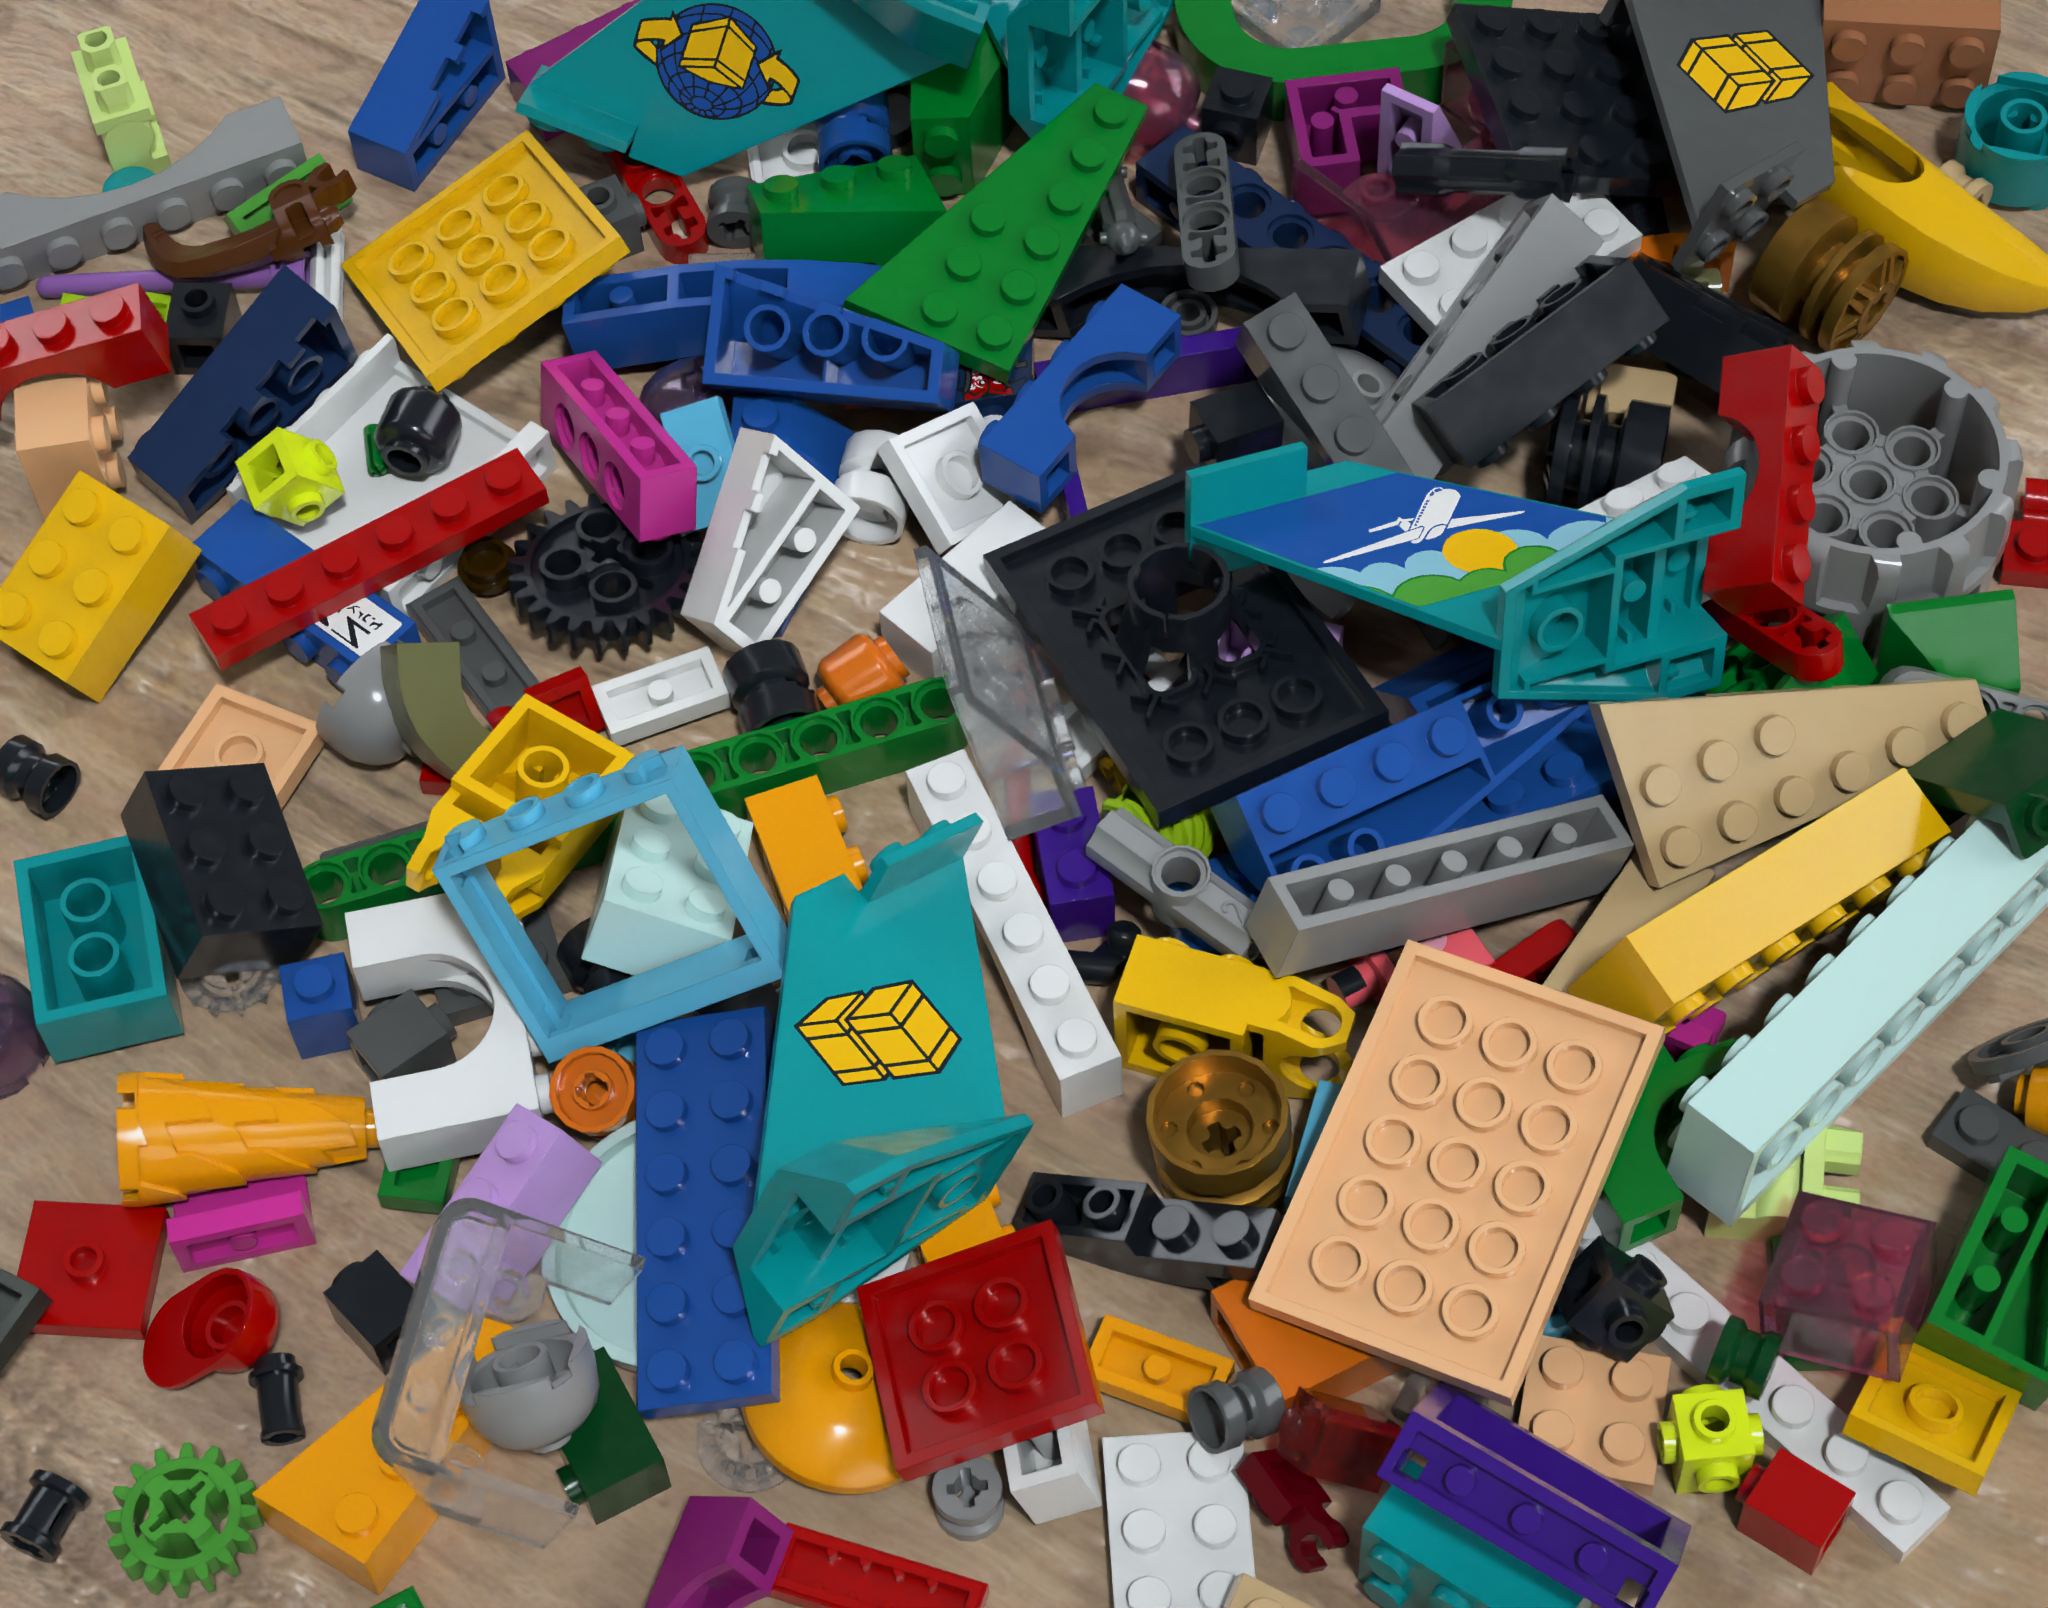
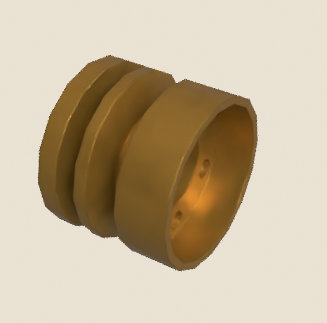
M1817 196L1804 203L1790 215L1762 253L1752 274L1748 290L1750 301L1781 322L1789 324L1800 318L1798 324L1800 334L1806 339L1818 340L1819 347L1826 352L1848 348L1851 340H1862L1868 335L1893 301L1906 273L1909 263L1908 252L1892 242L1884 243V237L1874 230L1867 229L1857 234L1858 224L1855 217L1827 199Z
M1205 1050L1183 1057L1163 1072L1148 1096L1146 1126L1153 1150L1156 1174L1164 1197L1273 1209L1281 1205L1285 1199L1297 1156L1294 1136L1291 1130L1292 1121L1289 1102L1280 1078L1263 1061L1238 1050Z

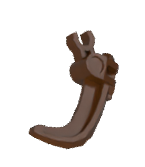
M324 162L313 169L306 182L293 179L277 185L268 196V201L275 218L257 227L204 245L188 246L174 241L164 232L160 224L152 222L143 226V241L147 254L156 269L178 279L213 278L246 271L282 259L297 261L306 257L304 249L314 243L320 242L323 248L334 244L331 234L338 232L344 224L340 212L335 205L351 198L357 187L348 170L343 169L335 176L330 164Z

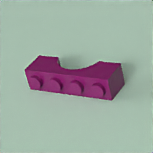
M690 1496L645 1608H744L757 1600L769 1596L794 1531L751 1497Z

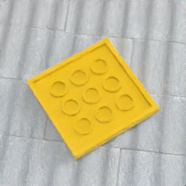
M526 129L340 265L438 393L450 383L464 377L472 367L495 350L512 342L520 332L543 315L560 307L568 297L591 280L608 272L616 262L631 251L618 232Z

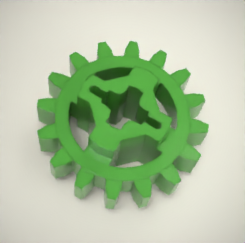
M191 1442L183 1443L179 1458L172 1460L169 1459L162 1448L155 1450L154 1460L156 1466L149 1471L136 1463L130 1467L131 1473L136 1480L132 1488L126 1486L114 1487L112 1493L122 1509L105 1513V1521L112 1533H115L107 1541L117 1560L123 1559L120 1565L127 1577L133 1582L143 1576V1582L152 1594L157 1595L164 1588L167 1581L171 1583L178 1598H186L190 1589V1582L198 1580L208 1593L215 1590L213 1574L222 1569L227 1574L236 1577L240 1573L234 1560L237 1552L255 1554L258 1548L251 1534L247 1532V1530H254L264 1526V1519L258 1507L253 1506L256 1504L252 1493L257 1488L253 1480L245 1481L248 1475L238 1459L225 1465V1459L220 1449L212 1445L202 1459L198 1458ZM149 1507L148 1518L142 1523L143 1516ZM184 1516L190 1520L185 1524L179 1520ZM228 1516L225 1528L220 1534L221 1521Z

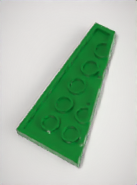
M1097 83L1093 84L844 299L843 308L944 342L960 353V364L1007 384L1144 123L1148 105Z

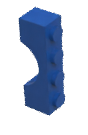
M1122 283L1106 301L1101 300L1097 302L1089 312L1085 325L1071 341L1064 340L1060 343L1046 369L1036 380H1028L1019 390L1014 405L999 421L993 420L982 432L978 442L982 481L1042 514L1077 474L1076 438L1065 423L1069 415L1083 401L1103 392L1113 390L1148 392L1182 353L1181 315Z

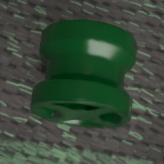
M1731 1314L1719 1338L1705 1379L1717 1385L1729 1381L1741 1386L1745 1396L1760 1401L1776 1364L1785 1336L1774 1331H1768L1764 1334L1748 1329L1744 1319Z

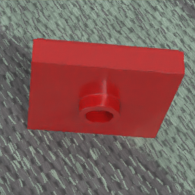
M34 1200L17 1277L39 1287L52 1302L29 1334L145 1340L168 1233L166 1219L171 1218L166 1207H122V1205Z

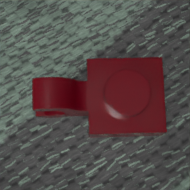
M1293 1447L1252 1452L1235 1470L1249 1489L1251 1501L1257 1510L1269 1518L1275 1526L1288 1524L1290 1528V1554L1295 1565L1301 1571L1312 1573L1323 1571L1327 1567L1326 1561L1317 1550L1316 1542L1318 1536L1328 1550L1343 1548L1350 1542L1343 1525L1333 1519L1325 1510L1333 1501Z

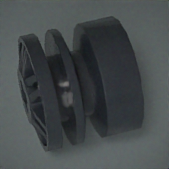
M1574 391L1565 397L1555 420L1551 423L1542 472L1546 503L1564 507L1567 491L1578 493L1576 508L1578 510L1594 502L1596 496L1604 497L1611 490L1623 487L1659 469L1663 463L1672 405L1632 399L1626 409L1621 425L1609 423L1608 395L1598 393L1592 420L1580 419L1583 394L1577 395Z

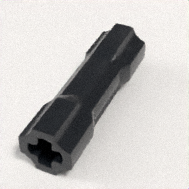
M1402 142L1399 151L1393 157L1392 176L1395 180L1396 192L1401 195L1447 197L1453 193L1514 195L1525 201H1533L1553 193L1561 202L1570 203L1571 196L1578 187L1579 167L1576 162L1575 151L1570 148L1525 146L1516 151L1456 149L1445 143Z

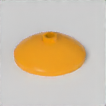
M840 1301L815 1319L779 1338L780 1402L741 1407L744 1422L755 1445L785 1475L808 1487L825 1492L864 1494L889 1488L902 1482L903 1479L896 1472L860 1304ZM844 1368L854 1369L860 1372L863 1377L860 1379H850L841 1370Z

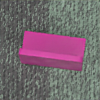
M306 1175L248 1181L247 1185L187 1195V1200L172 1202L174 1218L166 1219L169 1245L183 1273L317 1244Z

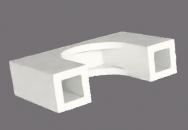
M446 893L345 913L352 968L363 1001L403 994L409 989L418 991L435 987H455L479 996L494 1010L492 1022L485 1037L472 1052L461 1060L433 1070L369 1082L377 1139L389 1172L483 1153L516 1103L543 1119L544 1114L554 1113L549 1098V1073L537 1075L534 1057L544 1054ZM521 918L518 921L524 929L523 919Z

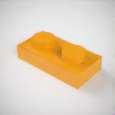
M1105 1314L1090 1348L1100 1392L1190 1424L1187 1403L1191 1390L1194 1387L1214 1380H1220L1227 1384L1235 1373V1360Z

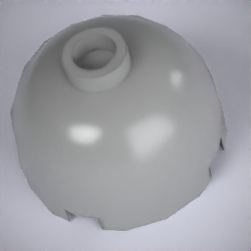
M388 641L377 644L361 655L336 682V685L345 692L339 698L334 708L324 701L316 722L318 735L336 751L352 761L375 766L394 763L408 754L412 757L417 756L396 727L384 691L380 646L390 645Z
M554 1319L533 1322L504 1331L491 1338L495 1349L494 1352L484 1356L478 1362L473 1350L462 1358L452 1373L455 1393L462 1411L471 1426L495 1446L521 1451L532 1450L534 1453H548L564 1446L570 1440L571 1434L582 1426L597 1403L600 1385L595 1353L587 1331L579 1325L577 1333H571L566 1320Z

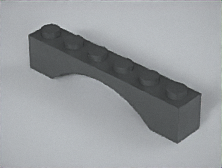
M1296 292L1242 324L1234 344L1267 395L1299 427L1327 465L1351 461L1414 475ZM1413 619L1434 652L1460 637Z

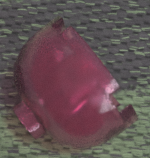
M1153 39L1151 45L1146 50L1123 95L1148 105L1145 121L1127 155L1135 158H1142L1182 125L1185 124L1196 132L1201 124V110L1196 108L1202 90L1198 73L1189 60Z

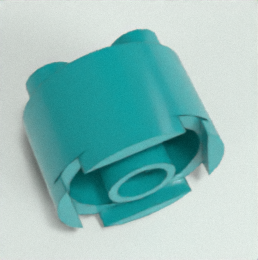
M2009 72L1998 75L1997 83L1988 85L1981 89L1982 84H1980L1970 93L1965 104L1954 152V160L1965 167L1966 175L1973 179L1984 178L1992 183L1994 188L1990 199L1991 203L2039 211L2048 207V77L2028 72Z

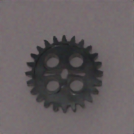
M592 493L588 497V506L582 508L570 499L566 500V514L562 516L549 510L544 511L546 527L528 524L526 526L528 540H515L516 557L508 559L510 571L508 579L512 601H516L517 612L520 618L529 617L530 629L533 633L547 628L548 639L551 644H555L565 636H569L572 651L580 649L586 641H594L597 654H602L608 641H616L620 649L626 652L629 650L630 638L638 636L644 643L651 645L653 644L652 630L658 628L663 632L672 634L675 632L673 616L686 619L680 613L703 542H700L699 532L692 530L674 534L668 539L661 541H644L639 543L607 503L601 504L596 494Z

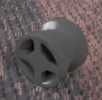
M728 176L717 180L711 185L708 192V205L711 211L707 217L706 229L708 236L713 242L731 249H745L752 246L747 185L756 184V181L742 176Z

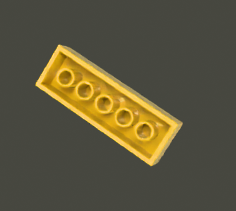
M1905 767L1628 934L1567 988V991L1572 996L1665 1027L1666 1037L1677 1028L1675 1025L1686 1018L1692 1021L1724 999L1722 995L1732 989L1738 992L1756 981L1770 970L1768 966L1779 960L1785 963L1814 943V938L1823 932L1829 935L1845 925L1860 913L1854 904L1859 909L1868 904L1874 907L1888 898L1901 881L1898 874L1903 879L1909 874L1914 876L1923 870L1932 854L1931 848L1947 836L1951 830Z

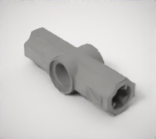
M1123 807L1117 811L1111 810L1097 824L1095 832L1086 844V856L1150 901L1154 915L1162 923L1171 927L1187 928L1222 955L1235 954L1252 962L1261 953L1245 926L1255 906V902L1213 873L1207 857L1200 850L1188 845H1174ZM1175 882H1187L1193 885L1194 888L1181 892L1174 891L1167 886Z

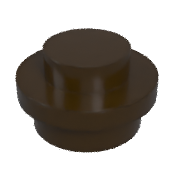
M489 536L482 537L466 545L457 564L458 575L472 593L478 595L498 594L510 587L508 559L516 557V554L502 540Z

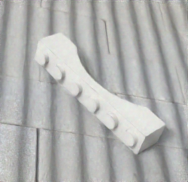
M965 749L905 771L910 813L921 835L931 826L942 820H948L951 824L975 812L984 821L963 857L973 920L997 966L1024 1031L1036 1067L1061 1117L1065 1118L1122 1095L1121 1054Z

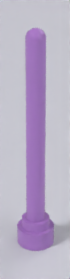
M305 251L306 257L297 261L282 259L246 271L192 280L174 278L158 270L44 275L38 279L36 290L44 298H62V293L93 296L135 283H139L145 292L151 293L172 292L174 282L199 283L211 281L216 283H232L234 289L265 288L284 264L309 284L311 254L309 251Z

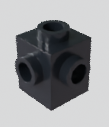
M1600 1236L1572 1262L1558 1296L1566 1324L1572 1328L1573 1332L1584 1344L1596 1351L1605 1348L1627 1363L1643 1347L1659 1338L1666 1325L1675 1317L1664 1289L1667 1285V1280L1662 1271L1647 1257L1641 1254L1631 1257Z

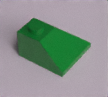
M2013 589L1886 604L1872 659L1879 674L1870 685L1879 684L1882 677L1891 669L1899 666H1915L1954 677L1976 679L1977 683L2020 693L2021 681L2016 599Z

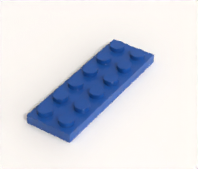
M765 1006L667 1020L636 1032L637 1411L646 1419L780 1402L779 1339L761 1348L753 1338L733 1251V1245L753 1211L773 1050V1016Z

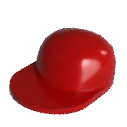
M225 1267L209 1273L172 1296L157 1312L144 1342L143 1365L146 1375L155 1385L168 1390H175L191 1384L212 1371L229 1374L253 1368L257 1359L260 1356L266 1355L275 1341L280 1312L276 1297L262 1280L242 1270Z

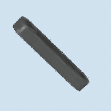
M1198 132L1181 139L1174 148L1181 251L1189 286L1197 291L1216 292L1234 284L1240 275L1231 171L1224 138L1216 133ZM1207 161L1208 166L1197 167L1199 162ZM1215 191L1206 195H1197L1203 192ZM1208 226H1217L1209 230H1199ZM1216 255L1215 261L1206 262L1205 256Z

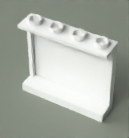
M387 333L373 348L364 351L357 358L354 366L332 387L323 390L316 398L314 404L295 423L284 428L312 440L318 439L331 449L337 459L338 466L336 471L345 493L330 504L319 518L308 522L303 527L276 517H267L313 550H316L515 448H518L543 483L557 469L550 433L533 421H530L520 432H517L447 388H443L441 391L448 396L449 400L459 411L462 420L461 431L445 466L434 473L423 474L419 477L402 475L388 467V472L385 475L382 474L379 477L370 475L367 471L363 436L364 427L369 424L379 423L387 403L394 392L404 387L432 386L421 372L400 360L395 338ZM238 472L233 482L226 488L231 505L233 507L243 499L253 506L241 475ZM465 546L375 593L408 616L405 605L439 587L457 569L458 560Z

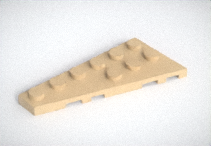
M1965 677L1898 681L1891 684L1861 686L1838 685L1831 686V688L1816 689L1794 688L1718 693L1681 698H1644L1643 700L1622 702H1588L1647 883L1657 888L1664 887L1831 812L1901 768L1909 769L1987 716L1976 679Z

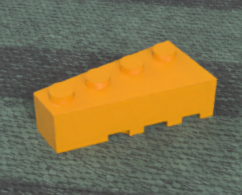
M476 1307L252 1493L267 1525L380 1596L493 1445V1443L471 1426L462 1411L453 1387L452 1373L462 1358L472 1350L477 1362L484 1356L494 1352L495 1349L491 1338L514 1328L480 1307Z

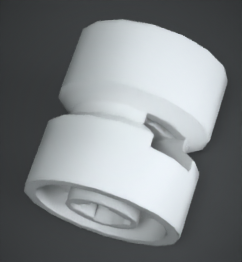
M864 430L854 433L847 440L839 468V478L835 481V486L861 507L843 533V536L853 541L868 545H884L895 542L902 536L910 506L877 452V449L885 442L898 436L895 433L883 430Z

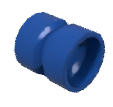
M885 91L815 120L816 132L818 134V169L820 172L832 165H847L851 167L878 162L885 156L893 155L892 139L889 133V99Z

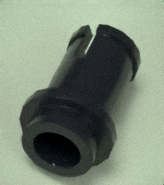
M277 1352L260 1356L254 1364V1370L248 1375L249 1385L257 1390L262 1430L260 1433L261 1443L267 1446L290 1445L305 1438L298 1383L304 1378V1370L302 1366L296 1364L295 1356L290 1353Z

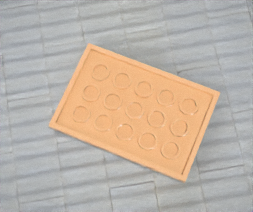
M1408 939L1250 1292L1248 1301L1251 1309L1513 1407L1665 1040V1027Z

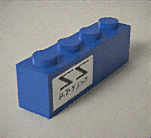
M241 499L193 542L202 549L195 560L198 568L195 577L201 587L217 600L314 550L263 513L254 510L253 506ZM376 593L282 640L285 647L297 659L304 663L311 659L325 669L327 676L335 685L343 673L361 655L381 642L388 641L390 644H396L397 640H400L404 643H422L416 622Z

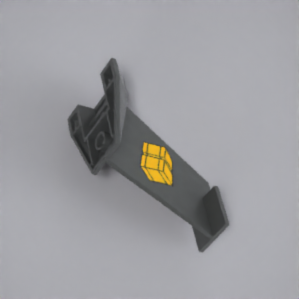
M1820 0L1607 1L1598 17L1601 22L1606 26L1632 24L1692 225L1691 231L1670 263L1678 272L1700 259L1704 263L1711 262L1725 250L1730 242L1737 238H1740L1743 242L1751 239L1768 221L1769 215L1765 210L1770 202L1778 197L1794 210L1831 188L1835 182Z

